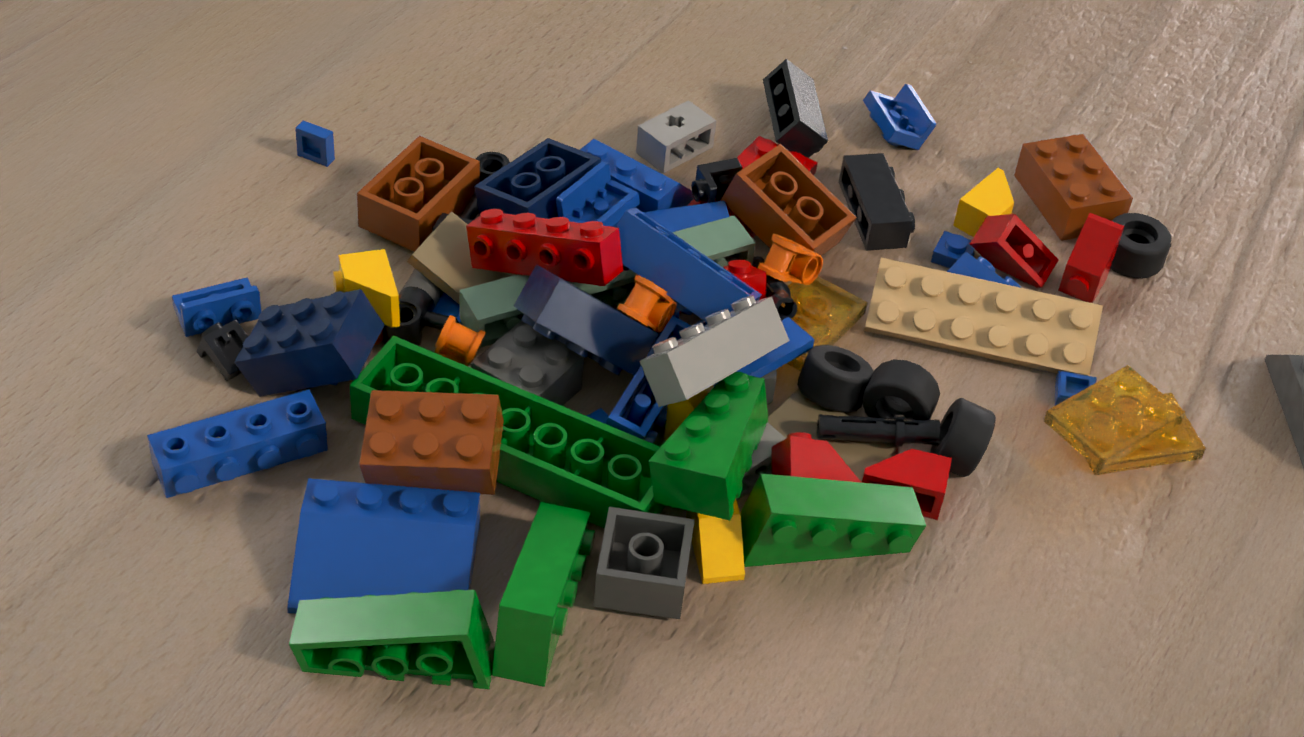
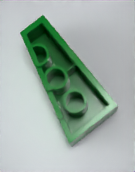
M734 372L720 380L650 458L649 467L655 503L731 521L734 513L733 504L735 498L740 497L743 489L742 480L745 472L749 473L752 465V453L754 450H757L768 422L765 378L750 376L743 372Z
M760 474L740 512L744 567L908 553L926 527L913 487Z
M540 502L499 604L492 676L545 687L559 637L563 635L565 630L568 607L572 608L575 601L578 585L576 581H582L587 560L586 555L590 556L593 549L595 530L589 529L591 512Z
M451 590L446 592H410L396 595H365L362 597L346 598L324 597L313 600H299L289 646L302 672L362 677L365 670H370L386 677V680L404 681L405 674L432 676V684L451 686V680L455 678L473 680V688L490 689L495 641L476 591Z

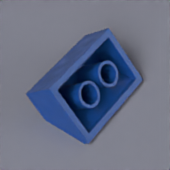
M596 139L591 140L580 149L600 157L601 161L608 163L611 180L639 192L640 204L635 208L642 212L687 206L694 199L692 190Z

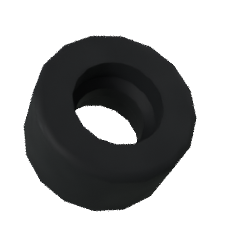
M1124 213L1115 217L1112 221L1123 225L1124 229L1110 268L1123 276L1136 279L1149 278L1158 274L1164 266L1171 247L1172 236L1167 227L1159 220L1139 213Z
M817 345L808 351L798 377L797 385L803 395L821 407L838 412H854L863 406L864 390L874 370L861 356L847 349L832 345Z
M896 359L883 362L874 370L864 390L862 398L864 412L868 417L893 418L894 415H903L904 419L930 420L939 400V386L931 373L916 363Z
M964 398L955 400L940 423L939 445H932L930 453L952 458L950 472L961 477L969 476L978 466L989 445L995 427L996 416L992 411Z

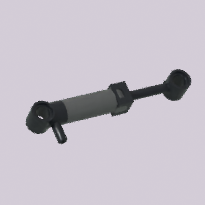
M499 152L480 154L476 158V160L480 161V182L509 164V158ZM475 192L459 217L467 224L475 220L479 213ZM442 213L432 230L434 231L449 214ZM417 269L413 270L399 293L400 327L392 328L384 325V344L394 335L420 346L423 328L428 326L442 330L449 317L433 312L444 292Z

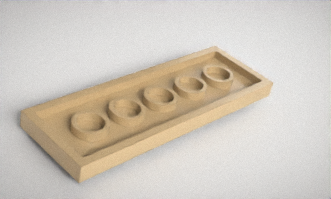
M881 258L864 331L1058 374V371L1090 376L1103 305Z

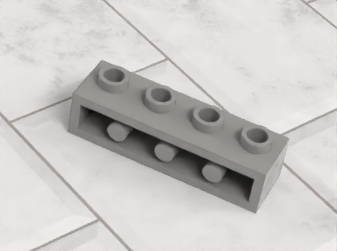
M750 295L731 304L733 311L729 312L728 309H724L707 316V325L703 326L702 323H697L679 332L681 339L676 340L675 337L653 345L654 353L640 360V364L658 407L685 401L790 341L772 296L755 301L754 296Z

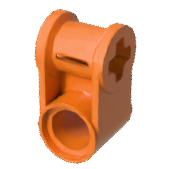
M773 234L771 237L773 244L764 263H759L758 269L766 271L767 275L783 282L791 281L804 285L813 283L821 272L823 266L822 256L793 240Z
M636 275L634 278L636 282L625 303L618 305L617 310L636 322L660 333L674 315L677 304L667 295V291L646 278Z
M450 315L437 339L434 353L469 367L482 344L486 332L483 330L476 332L456 322V317Z

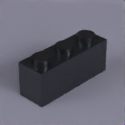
M785 59L762 79L775 141L788 151L801 153L809 158L814 153L819 152L828 142L814 80L789 60Z
M884 153L843 156L838 183L849 210L857 217L854 222L866 251L907 248L910 233H913L915 230V217L913 212H909L905 204L904 191L898 188L894 169L889 167Z

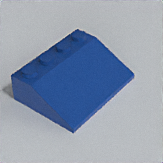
M308 478L300 512L287 606L288 613L296 614L299 600H313L324 597L346 598L362 597L365 595L407 594L410 592L429 593L470 590L480 527V493Z

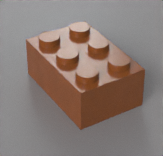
M1084 134L1024 143L1022 145L1014 176L1061 241L1078 238L1089 213L1112 221L1115 217L1129 212L1133 197Z
M422 136L417 137L357 192L358 227L415 252L433 232L432 228L442 213L450 214L452 211L458 216L464 210L475 192L474 186L480 183V161Z
M781 144L736 173L721 198V201L725 200L726 206L769 248L773 244L771 240L772 235L777 234L793 240L821 256L842 240L857 218Z
M372 390L359 463L365 483L495 495L504 423L499 395Z

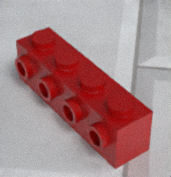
M489 209L481 212L478 218L466 225L472 268L530 276L535 266L538 265L565 281L597 286H606L623 272L619 228L603 226V223L599 221L577 223L569 222V219L566 217L545 219L537 218L533 213L513 215L504 214L500 209Z

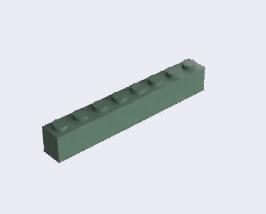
M735 215L672 232L721 267L727 266L728 262L732 260H747L751 262L752 266L756 243ZM630 269L628 271L623 270L606 286L576 282L569 283L617 309L619 304H624L636 284L634 278L638 274ZM517 274L460 290L461 322L464 326L476 332L480 330L486 332L480 348L494 344L521 321L524 313L513 305L530 276Z

